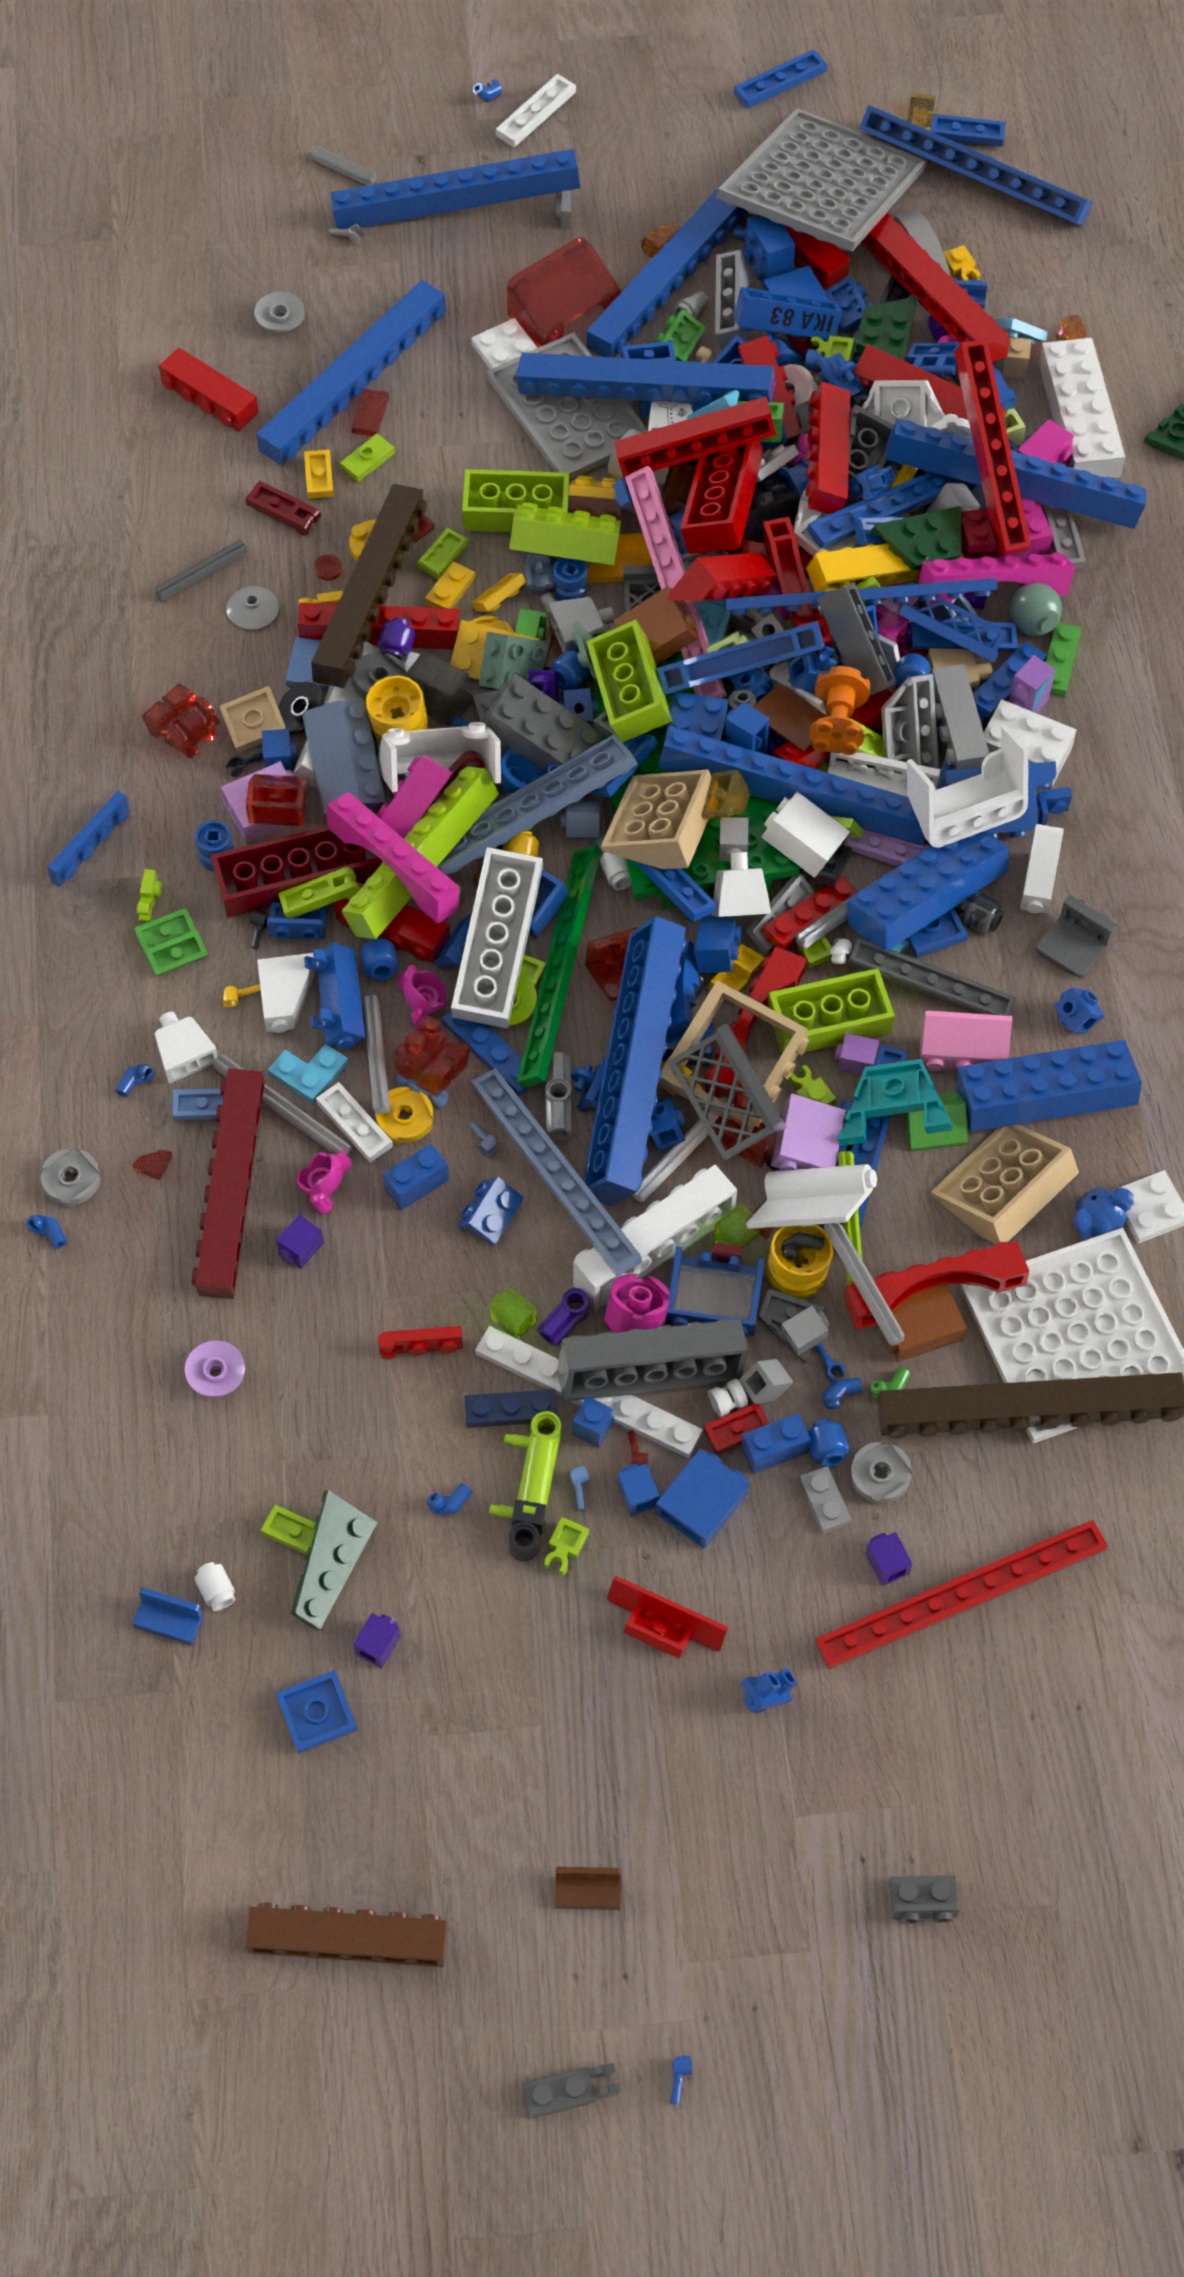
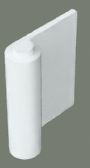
M868 1164L769 1171L765 1177L767 1201L746 1223L747 1228L797 1225L806 1227L813 1226V1224L847 1222L870 1195L873 1188L876 1187V1172Z

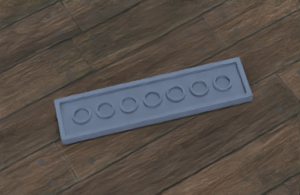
M616 734L610 736L488 807L438 867L446 876L459 871L472 860L483 857L487 847L495 848L498 845L506 844L512 837L522 831L530 830L536 823L547 817L554 816L565 806L578 802L584 795L595 789L602 788L615 777L628 773L631 768L638 765L634 756Z

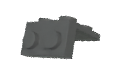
M1069 895L1063 903L1060 917L1039 941L1036 950L1069 973L1082 978L1112 942L1117 924L1107 915L1100 914L1089 907L1085 901Z

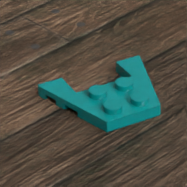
M922 1059L864 1067L853 1096L855 1100L851 1110L847 1111L845 1116L846 1123L843 1131L840 1130L838 1134V1141L840 1146L866 1143L867 1118L924 1110V1128L927 1134L953 1130L951 1120L944 1109L943 1103L935 1090Z

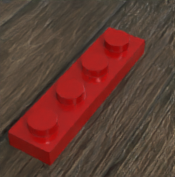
M841 876L834 888L828 886L822 888L765 925L762 934L774 946L786 949L795 943L796 934L859 891Z

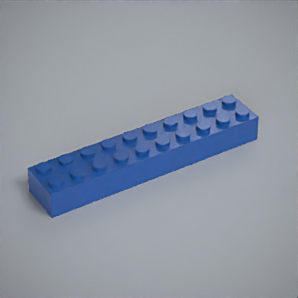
M657 916L629 934L583 1178L584 1183L598 1201L610 1206L638 1192L643 1182L641 1171L648 1155L646 1143L653 1127L651 1116L658 1099L656 1088L662 1076V1068H660L662 1057L667 1049V1042H665L666 1033L672 1022L670 1011L677 994L676 990H674L676 979L681 972L679 961L686 945V939L684 938L686 927Z

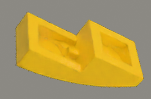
M741 944L738 947V960L733 961L732 972H719L710 981L708 989L711 990L718 980L741 993L760 969L765 957Z

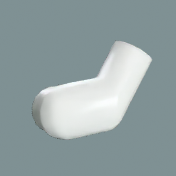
M837 938L833 941L832 948L830 949L833 964L846 963V954L851 953L853 949L852 943L848 939Z

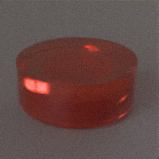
M324 554L317 558L315 561V572L320 579L332 581L340 576L342 571L341 561L337 556Z

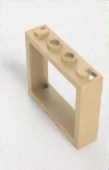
M717 980L669 1060L700 1042L723 1002L727 1000L793 1036L763 1085L774 1103L781 1091V1088H779L783 1078L788 1079L795 1068L793 1062L798 1054L803 1055L806 1051V1046L810 1041L807 1039L808 1028ZM689 1059L678 1064L680 1071L683 1070ZM667 1061L662 1070L660 1085L690 1101ZM695 1087L694 1090L696 1098L707 1101L709 1093L698 1087ZM713 1097L712 1102L727 1105L722 1100ZM700 1104V1106L705 1109L706 1105ZM753 1105L751 1112L758 1113ZM711 1106L709 1112L723 1119L725 1110ZM730 1111L728 1122L741 1128L745 1115ZM750 1116L746 1132L751 1133L755 1126L758 1127L763 1122L762 1119Z

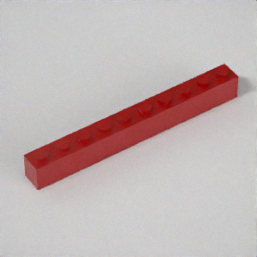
M887 212L860 243L913 297H917V301L957 342L963 343L987 338L992 362L1008 356L1010 338L1007 331L1002 329L995 322L994 318L989 316L981 308L980 304L975 302L968 295L967 291L962 289L955 282L954 278L948 275L941 268V265L935 262L928 255V252L922 249L915 239L909 236L902 226L896 223Z

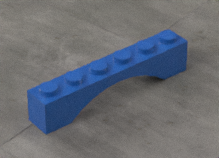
M816 621L657 668L665 695L824 649L825 644L819 622Z

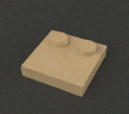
M270 686L220 705L238 754L261 745L262 731L287 729Z

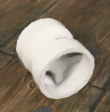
M737 1379L728 1381L725 1387H715L708 1390L710 1403L719 1418L728 1415L730 1410L734 1408L742 1409L748 1406L745 1391Z

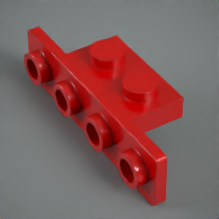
M615 1576L612 1581L607 1600L632 1612L625 1624L623 1633L679 1659L691 1639L715 1651L721 1650L728 1631L727 1626L619 1576Z

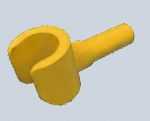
M260 984L243 989H237L234 986L226 987L223 991L224 1007L233 1008L238 1006L239 997L261 991Z

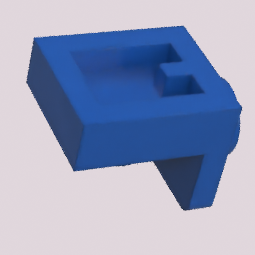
M1070 787L1037 792L1038 824L1046 826L1049 813L1060 814L1068 811L1072 799Z

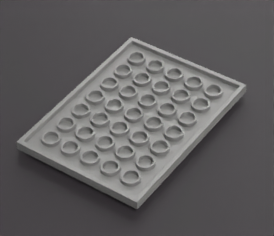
M796 108L718 188L716 198L723 200L728 205H736L746 209L751 214H759L769 218L774 223H781L792 227L797 232L812 235L817 240L835 244L840 249L853 251L926 169L928 159Z

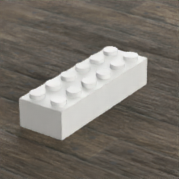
M1083 338L1042 343L1038 365L1053 420L1056 424L1074 435L1072 443L1073 452L1068 461L1070 468L1086 470L1091 474L1102 477H1121L1126 457L1093 339Z
M487 847L452 1001V1018L508 1029L542 875L543 858Z
M716 1164L708 1170L706 1168L701 1169L689 1183L676 1186L667 1198L661 1202L659 1200L653 1202L648 1206L645 1213L639 1217H631L623 1224L621 1230L641 1255L642 1263L616 1277L594 1247L591 1250L585 1249L573 1261V1286L587 1293L589 1306L594 1312L608 1303L611 1288L617 1278L626 1274H638L637 1278H645L675 1257L676 1246L682 1247V1251H684L735 1215L737 1189Z

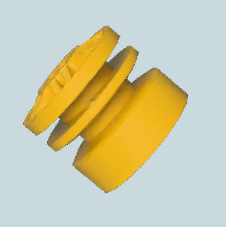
M399 675L389 676L377 681L369 689L366 697V706L372 733L377 742L381 744L382 735L388 733V729L401 728L404 731L428 729V717L423 692L416 682Z
M813 1224V1226L806 1227L801 1225L782 1226L775 1233L766 1263V1277L773 1289L799 1299H806L816 1295L823 1288L833 1257V1244L826 1232L820 1226ZM798 1232L824 1237V1246L821 1251L803 1248L798 1251V1256L795 1260L787 1261L782 1257L780 1247L783 1241Z

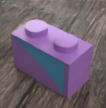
M1033 655L1014 675L1009 703L1037 713L1049 700L1056 669Z

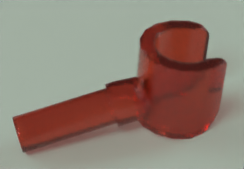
M628 1431L627 1434L631 1446V1465L638 1464L640 1466L647 1463L648 1466V1453L639 1452L635 1431Z

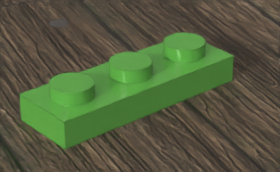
M1058 623L1054 629L1046 660L1048 665L1056 669L1050 694L1062 697L1066 695L1082 627Z

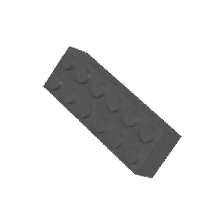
M721 1319L710 1323L693 1322L688 1325L673 1327L664 1325L655 1329H632L628 1332L619 1333L603 1332L591 1336L574 1335L562 1339L557 1373L563 1401L585 1400L586 1396L594 1399L726 1384L728 1381L733 1379L739 1380L742 1377L748 1346L741 1319Z

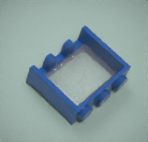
M676 1246L669 1290V1307L665 1323H669L672 1326H683L693 1322L710 1323L721 1319H741L745 1337L748 1335L754 1336L765 1259H759L758 1267L740 1265L741 1258L737 1256H730L728 1263L711 1260V1253L700 1252L699 1259L682 1256V1247Z

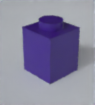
M298 1215L276 1239L278 1254L281 1259L290 1265L294 1263L300 1268L324 1244L322 1230L301 1215Z
M896 1532L889 1535L881 1533L873 1537L870 1543H868L866 1556L881 1586L910 1574L913 1564Z
M371 1613L353 1644L355 1655L382 1669L401 1637L400 1629L397 1626L398 1623L387 1615L382 1614L379 1617Z

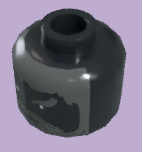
M981 893L974 895L972 899L967 898L960 909V913L964 914L963 924L983 935L990 931L995 932L1004 915L998 901Z

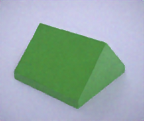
M958 1092L938 1094L953 1126L951 1131L927 1134L924 1128V1110L903 1113L910 1152L968 1144L966 1103Z

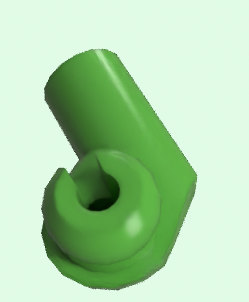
M898 1367L891 1381H874L870 1386L872 1396L878 1400L879 1391L904 1389L911 1373L905 1368Z

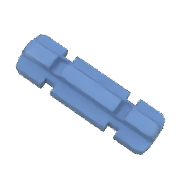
M402 1069L396 1077V1083L401 1087H409L411 1091L418 1093L421 1091L432 1100V1104L439 1108L444 1107L447 1103L449 1094L440 1088L436 1090L435 1085L418 1076L413 1077V1073L406 1069Z

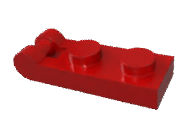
M461 1326L382 1332L378 1337L379 1353L386 1360L393 1359L396 1354L410 1353L411 1355H423L428 1351L452 1353L457 1349H463Z

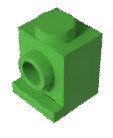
M520 609L515 633L544 641V635L547 630V612Z

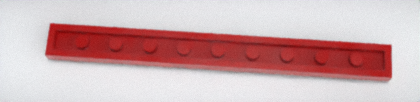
M1091 1520L815 1639V1644L828 1670L1104 1552L1108 1546L1094 1520Z

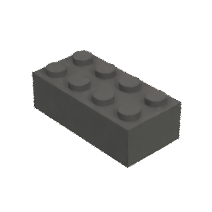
M516 673L502 685L482 720L485 726L491 728L502 743L546 773H548L547 768L549 765L558 764L560 766L600 743L604 734Z

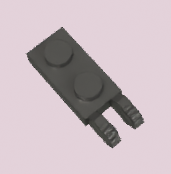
M614 2064L599 2065L590 2069L586 2067L522 2083L530 2119L593 2104L595 2100L620 2093L618 2084H608L593 2090L590 2080L611 2075L616 2071Z

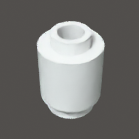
M603 852L599 862L609 885L613 886L615 890H623L630 887L625 858Z
M210 1562L197 1570L198 1574L194 1580L207 1606H211L213 1611H219L235 1602L236 1599L233 1595L235 1590L221 1564L215 1565L214 1562Z

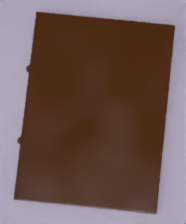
M781 683L752 707L770 718V729L803 752L813 744L809 737L811 725L820 718L828 717Z

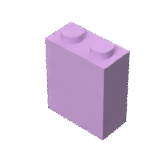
M281 762L221 786L223 803L246 843L306 818L304 807L308 805L306 797L302 790H296L294 786L296 782L290 770L286 771Z
M791 1093L782 1105L781 1117L787 1128L777 1133L771 1166L780 1170L835 1167L840 1144L838 1134L843 1128L846 1110Z

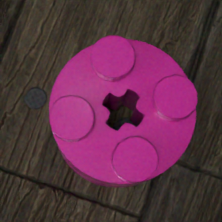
M626 1274L617 1278L610 1291L604 1322L614 1333L628 1332L632 1329H655L664 1326L670 1297L666 1286L650 1276H647V1280L637 1278L638 1274Z

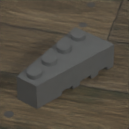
M856 404L850 412L848 484L853 476L870 466L878 464L879 470L883 469L887 460L885 459L886 444L893 428V424ZM848 487V499L842 509L863 501V498L854 497Z

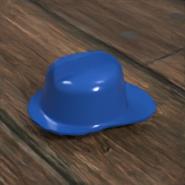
M509 748L501 759V793L507 791L514 793L545 775L546 772Z

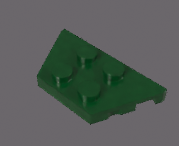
M917 297L864 307L856 342V351L863 354L867 344L906 361L917 307Z
M956 506L876 524L871 529V533L875 537L880 535L890 544L888 549L896 556H899L912 571L920 570L923 562L935 561L937 559L958 560L961 556V508Z

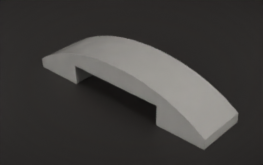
M918 210L895 215L894 221L899 223L903 230L909 236H912L916 243L922 249H925L928 255L935 262H938L941 268L950 275L938 238L924 215Z

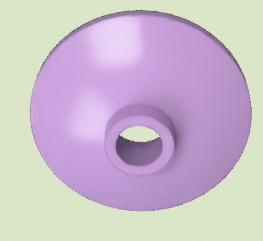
M214 1340L200 1344L189 1354L185 1363V1377L189 1386L198 1394L206 1397H221L233 1392L240 1385L245 1375V1362L241 1352L232 1344L224 1341ZM212 1371H221L219 1376H211Z

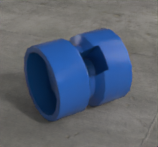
M559 558L553 567L554 597L557 601L586 597L588 569L585 561Z
M216 820L207 821L197 828L195 841L199 861L204 868L213 871L211 854L233 849L231 831L226 824Z

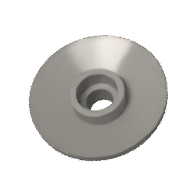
M273 292L263 296L257 302L254 315L257 323L265 330L286 332L296 328L302 322L305 309L302 301L297 296L288 292Z
M249 586L236 591L229 598L226 610L229 620L236 627L246 631H258L273 624L279 615L280 607L277 597L270 590L259 586Z

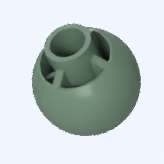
M1034 582L1020 584L1013 590L1009 603V617L1012 623H1016L1018 631L1028 636H1041L1049 633L1057 626L1062 615V602L1052 587L1044 583Z

